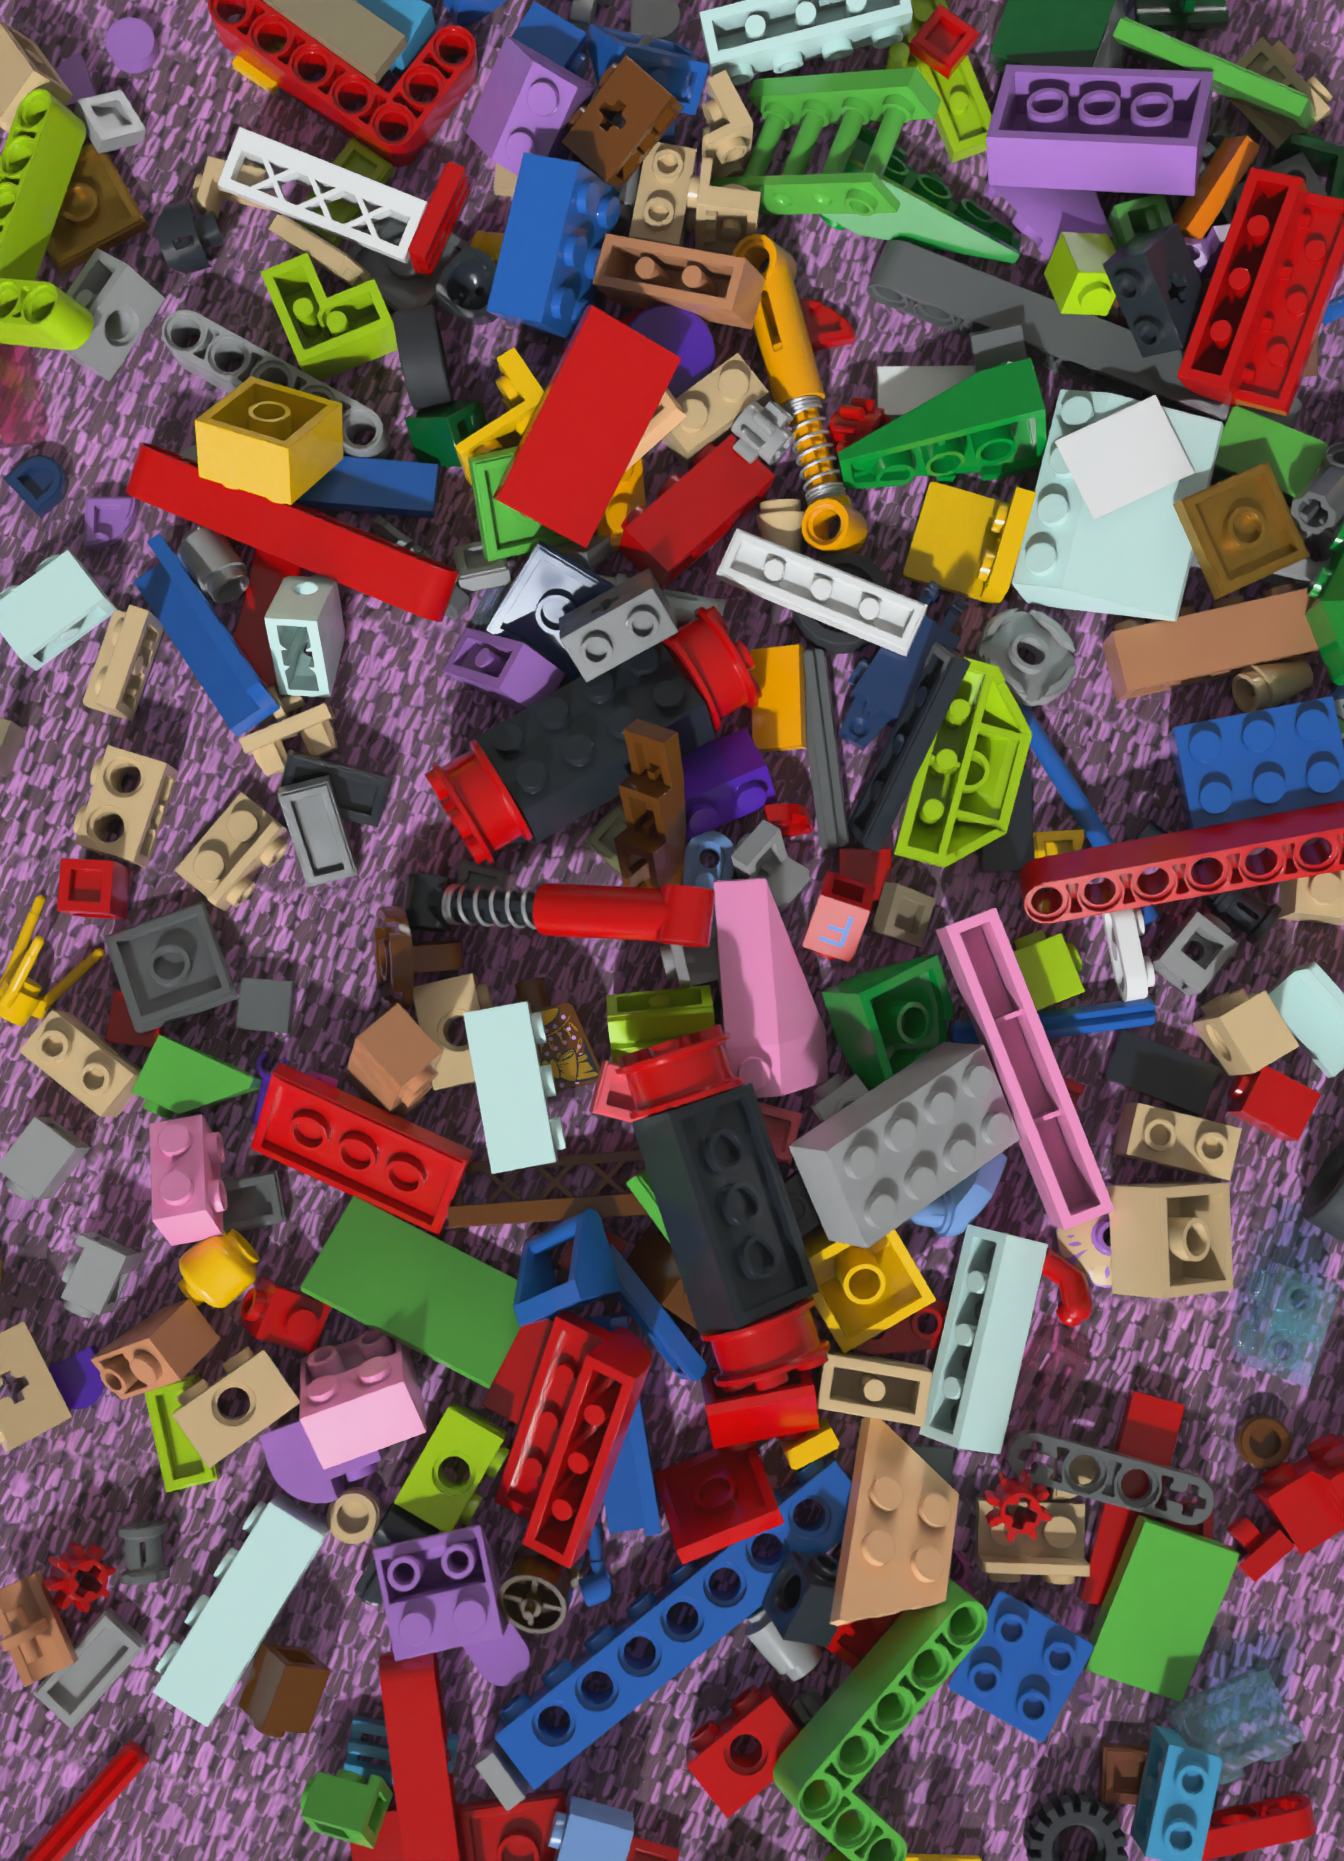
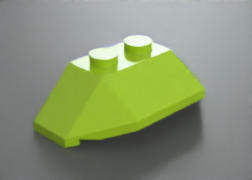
M966 658L971 664L903 802L893 853L942 868L951 865L1007 833L1032 738V732L1015 698L1006 685L999 666Z

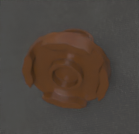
M388 906L377 909L376 916L378 920L385 922V927L374 928L377 984L388 983L390 994L382 996L381 1003L386 1012L397 1003L404 1010H408L413 1000L414 973L464 968L463 941L437 940L412 942L409 922L402 906Z

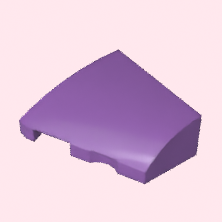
M989 179L984 187L985 194L990 200L1003 197L1015 209L1017 213L1012 223L1022 234L1034 240L1038 251L1048 261L1051 258L1061 231L1108 234L1111 241L1114 238L1095 191L989 185Z

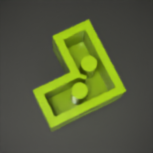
M308 252L260 272L299 366L303 372L323 381L398 350L394 324L375 279L327 298Z

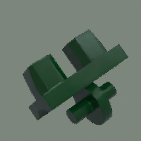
M1134 0L1135 21L1159 32L1181 30L1206 31L1207 29L1225 28L1229 22L1226 0Z

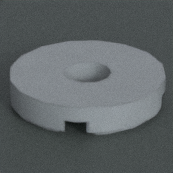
M1019 608L1007 609L994 616L977 639L976 660L999 666L1005 678V683L1017 704L1024 706L1046 705L1058 698L1068 688L1076 675L1077 663L1074 665L1073 653L1075 648L1072 639L1058 622L1043 612L1031 609L1029 613L1022 611L1016 612ZM1017 648H1025L1032 652L1036 657L1037 665L1025 663L1019 657Z

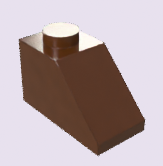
M649 1226L626 1259V1262L661 1305L697 1329L671 1245L666 1237Z

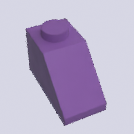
M466 627L442 670L447 675L517 711H522L557 691L565 676L563 671L525 643Z

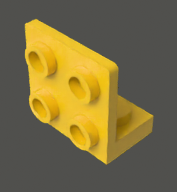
M514 347L497 357L501 378L496 380V384L504 396L501 402L506 413L455 446L465 477L471 486L472 481L468 457L518 446L544 394V390Z
M931 482L925 495L904 566L903 578L927 586L933 580L941 586V590L999 606L1011 583L1036 492L1016 487L1007 503L941 483Z

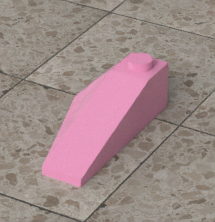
M766 878L713 881L721 1028L723 1034L729 1033L730 1039L724 1043L734 1077H743L745 1083L738 1086L752 1083L756 1098L784 1096L827 1081L826 1029Z

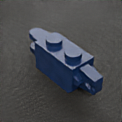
M931 580L917 601L928 605L927 608L931 607L939 596L941 586ZM959 597L955 602H952L945 612L944 619L940 625L924 616L907 657L881 647L873 660L865 656L861 659L848 680V683L855 686L849 698L852 704L838 733L841 738L864 751L886 725L891 728L895 726L933 644L939 642L954 650L959 644L961 638L950 631L968 605L967 602Z

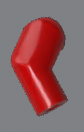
M1048 1247L1042 1275L1059 1286L1062 1301L1058 1304L1056 1314L1065 1325L1078 1326L1083 1320L1090 1317L1094 1307L1087 1276L1081 1269Z

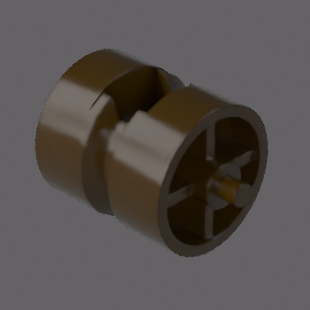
M524 1534L514 1554L512 1565L507 1571L499 1589L498 1605L506 1620L516 1628L535 1634L548 1633L557 1629L565 1620L572 1601L573 1591L578 1585L585 1566V1554L568 1569L523 1545Z

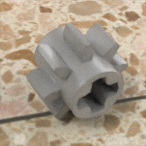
M771 400L765 408L757 401L752 402L738 416L731 428V431L739 438L732 449L749 464H752L757 458L759 460L762 458L769 465H772L786 452L795 438V434L787 428L793 417L778 403H774Z

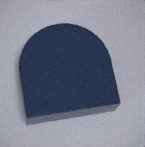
M34 455L26 458L3 478L41 519L63 500L69 485L65 470L53 458L45 455Z

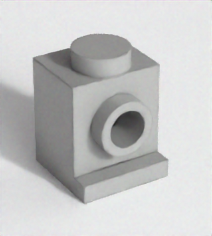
M1197 911L1186 916L1158 953L1152 957L1151 962L1155 971L1184 994L1191 996L1203 991L1239 944L1228 936L1231 930L1222 920L1206 912L1202 915ZM1188 942L1196 944L1200 950L1199 958L1196 961H1193L1184 954V947Z
M96 1232L79 1234L74 1244L84 1249L82 1253H75L65 1268L62 1281L66 1282L67 1285L61 1298L66 1300L63 1307L68 1311L85 1318H93L95 1314L102 1315L114 1310L140 1253Z

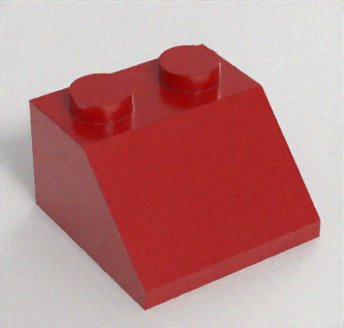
M719 1367L710 1368L701 1378L706 1414L714 1449L725 1447L728 1451H741L754 1446L758 1440L777 1437L781 1441H792L803 1438L810 1430L819 1429L816 1393L809 1369L798 1371L797 1368L787 1372L789 1378L787 1382L765 1390H757L754 1383L744 1389L724 1393L723 1388L716 1386L714 1381L715 1375L720 1372Z

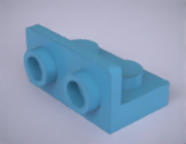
M1153 1725L1130 1834L1145 1857L1161 1861H1202L1222 1767V1759L1216 1753L1187 1746L1175 1730Z

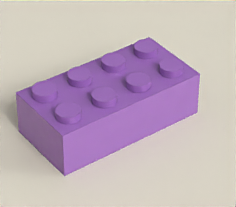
M1006 65L986 136L989 185L1194 196L1210 126L1214 72Z

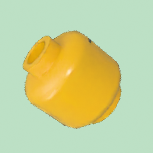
M234 1229L228 1233L224 1231V1236H212L196 1242L181 1256L178 1264L183 1278L178 1282V1286L183 1294L190 1298L196 1306L205 1302L215 1308H224L254 1283L258 1274L255 1264L259 1262V1256L251 1244Z

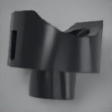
M189 199L165 205L154 229L168 267L185 274L212 267L208 249L225 244L214 210L196 215ZM187 235H192V236H193V237L186 238V239H183V240H180V241H179V239H178V238H180V237L187 236Z
M466 248L458 253L447 264L436 285V296L443 308L468 324L484 325L494 322L498 317L486 310L498 262L478 248Z

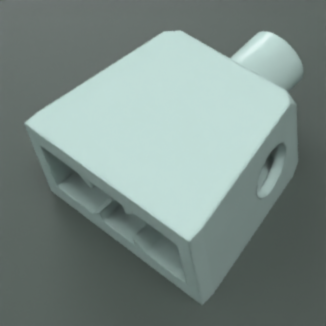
M318 574L311 577H285L264 617L279 694L330 698L345 639V628L337 582ZM306 646V651H312V657L307 656L304 653V649Z

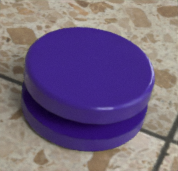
M660 304L644 310L628 325V327L682 358L667 387L675 399L712 372L715 362L714 340L708 326L697 314L668 304Z

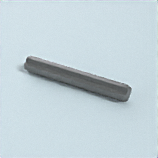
M807 649L803 651L806 736L819 844L822 849L835 850L848 846L850 840L827 658L823 649Z

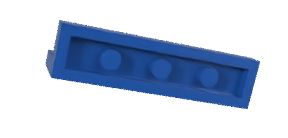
M158 533L148 540L147 543L161 563L133 582L230 730L239 737L280 709V706L207 597L201 592L182 564L178 555L162 535Z
M627 1311L583 1318L610 1332H614L619 1326L631 1331ZM641 1394L604 1497L609 1534L642 1528L645 1530V1536L662 1534V1519Z

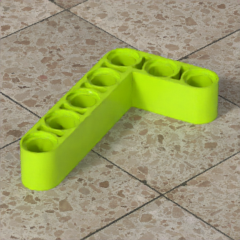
M41 88L31 91L20 102L0 156V344L70 351L83 346L89 339L94 326L93 315L90 310L54 284L35 281L84 143L86 126L82 119L51 93Z

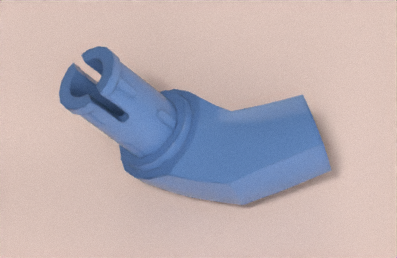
M1000 1153L902 1224L932 1227L939 1237H953L963 1233L967 1228V1224L971 1225L992 1199L1005 1169L1007 1157Z

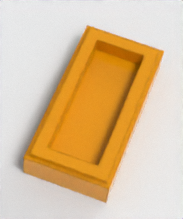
M799 644L750 650V655L755 664L751 674L762 692V697L758 699V706L752 709V740L760 753L807 749L804 648Z

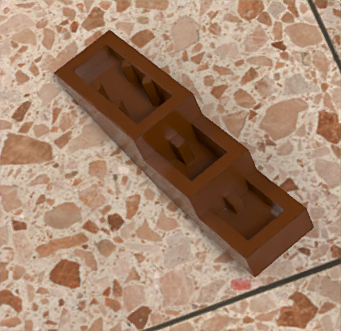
M637 718L623 729L632 774L618 784L627 828L614 838L624 887L660 888L662 885H683L686 819L684 776L678 732Z

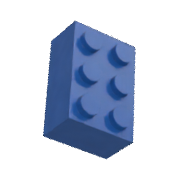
M524 152L486 311L528 333L569 342L587 305L595 306L593 302L597 287L592 283L606 233L610 234L611 229L616 226L619 219L620 192L579 162Z
M1333 696L1173 727L1168 735L1186 830L1344 801V746Z

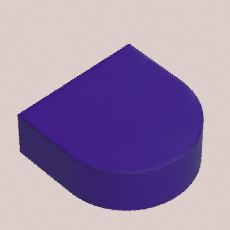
M96 1345L90 1346L48 1367L67 1408L83 1409L98 1402L107 1391V1387L101 1380L99 1370L90 1360L99 1352Z

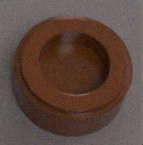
M1254 1413L1243 1418L1237 1425L1234 1432V1446L1238 1455L1248 1464L1259 1469H1271L1279 1466L1287 1458L1291 1448V1438L1288 1429L1280 1420L1268 1414Z

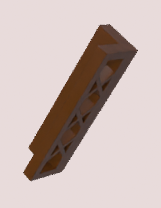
M641 1151L558 1156L559 1161L515 1169L504 1181L495 1173H491L490 1161L469 1162L465 1173L484 1172L499 1187L485 1203L464 1204L462 1180L453 1205L448 1207L449 1228L566 1220L589 1208L596 1210L600 1217L648 1214L632 1192L628 1193L612 1179L625 1162L642 1161ZM618 1162L608 1174L596 1165L599 1163ZM587 1164L603 1180L589 1196H576L560 1181L574 1165ZM565 1166L556 1178L544 1168ZM535 1168L551 1182L538 1199L524 1200L508 1186L522 1169ZM607 1183L619 1192L617 1194L598 1195ZM555 1187L567 1196L546 1198ZM503 1191L515 1200L494 1202Z

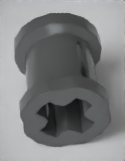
M137 1521L118 1527V1536L124 1538L126 1570L120 1574L122 1584H149L170 1577V1568L164 1565L163 1533L168 1531L167 1521ZM142 1542L145 1543L146 1562L143 1561Z

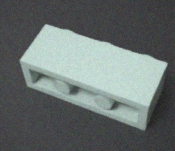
M525 1001L463 1013L491 1173L494 1174L559 1161L557 1150L566 1149V1142L561 1117L551 1118L547 1097L556 1096L557 1094L551 1064L541 1066L538 1044L547 1043L542 1012L532 1013L530 1003Z

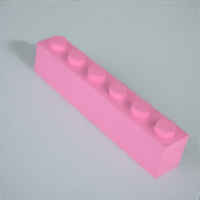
M992 908L937 929L936 933L980 1045H984L1021 1137L1018 1142L1050 1223L1063 1230H1067L1115 1211L997 909Z

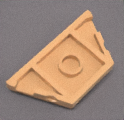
M865 1417L861 1421L830 1624L836 1626L861 1619L891 1615L908 1609L914 1610L933 1606L946 1601L959 1493L881 1419Z

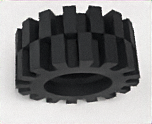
M1064 1788L1065 1795L1058 1797L1054 1790L1046 1794L1050 1800L1049 1802L1042 1805L1038 1800L1033 1806L1036 1813L1034 1818L1029 1816L1026 1818L1024 1825L1028 1833L1027 1835L1023 1834V1844L1027 1850L1026 1855L1029 1861H1062L1056 1855L1055 1841L1058 1834L1064 1828L1071 1825H1082L1094 1834V1850L1085 1861H1128V1854L1123 1846H1128L1126 1836L1120 1828L1121 1825L1105 1803H1101L1099 1799L1096 1800L1091 1792L1082 1790L1080 1795L1076 1793L1074 1788Z

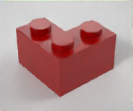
M1328 1434L1316 1439L1307 1446L1306 1451L1308 1455L1292 1465L1290 1462H1283L1275 1468L1268 1469L1261 1477L1264 1482L1252 1489L1274 1526L1285 1534L1295 1546L1293 1550L1300 1555H1304L1344 1530V1436L1341 1434L1337 1437L1334 1434Z

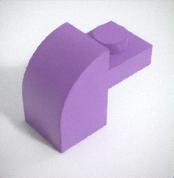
M299 1418L269 1428L259 1435L268 1466L276 1482L291 1496L309 1503H328L338 1500L345 1490L341 1475L346 1474L348 1482L373 1474L379 1470L376 1462L381 1461L388 1453V1449L385 1447L323 1470Z

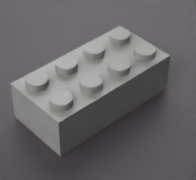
M943 1042L788 1146L828 1240L869 1248L1020 1140L1021 1137L984 1045Z

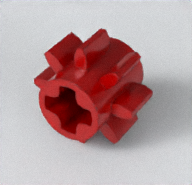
M852 397L850 406L841 405L840 409L836 410L832 415L828 428L829 441L836 448L835 453L838 454L841 450L890 423V418L884 414V408H875V400L855 397Z
M1022 1470L1018 1478L1009 1479L1002 1472H999L998 1480L1000 1483L995 1491H983L986 1502L996 1507L985 1516L989 1526L995 1527L1003 1523L1004 1534L1009 1542L1014 1540L1016 1533H1028L1033 1540L1037 1539L1035 1529L1040 1521L1052 1520L1049 1510L1039 1504L1049 1497V1492L1045 1485H1037L1031 1489V1477L1027 1470ZM1020 1497H1024L1028 1504L1027 1507L1018 1506L1015 1513L1010 1514L1007 1505H1017Z
M70 1541L67 1548L68 1552L60 1555L58 1558L49 1556L48 1561L52 1564L50 1577L42 1581V1586L49 1590L59 1591L52 1603L55 1606L65 1610L73 1601L77 1609L87 1613L90 1609V1602L100 1596L109 1597L110 1594L106 1589L108 1576L115 1573L116 1568L105 1563H99L104 1556L105 1550L92 1544L84 1552L82 1545ZM78 1571L84 1574L79 1583L74 1579Z

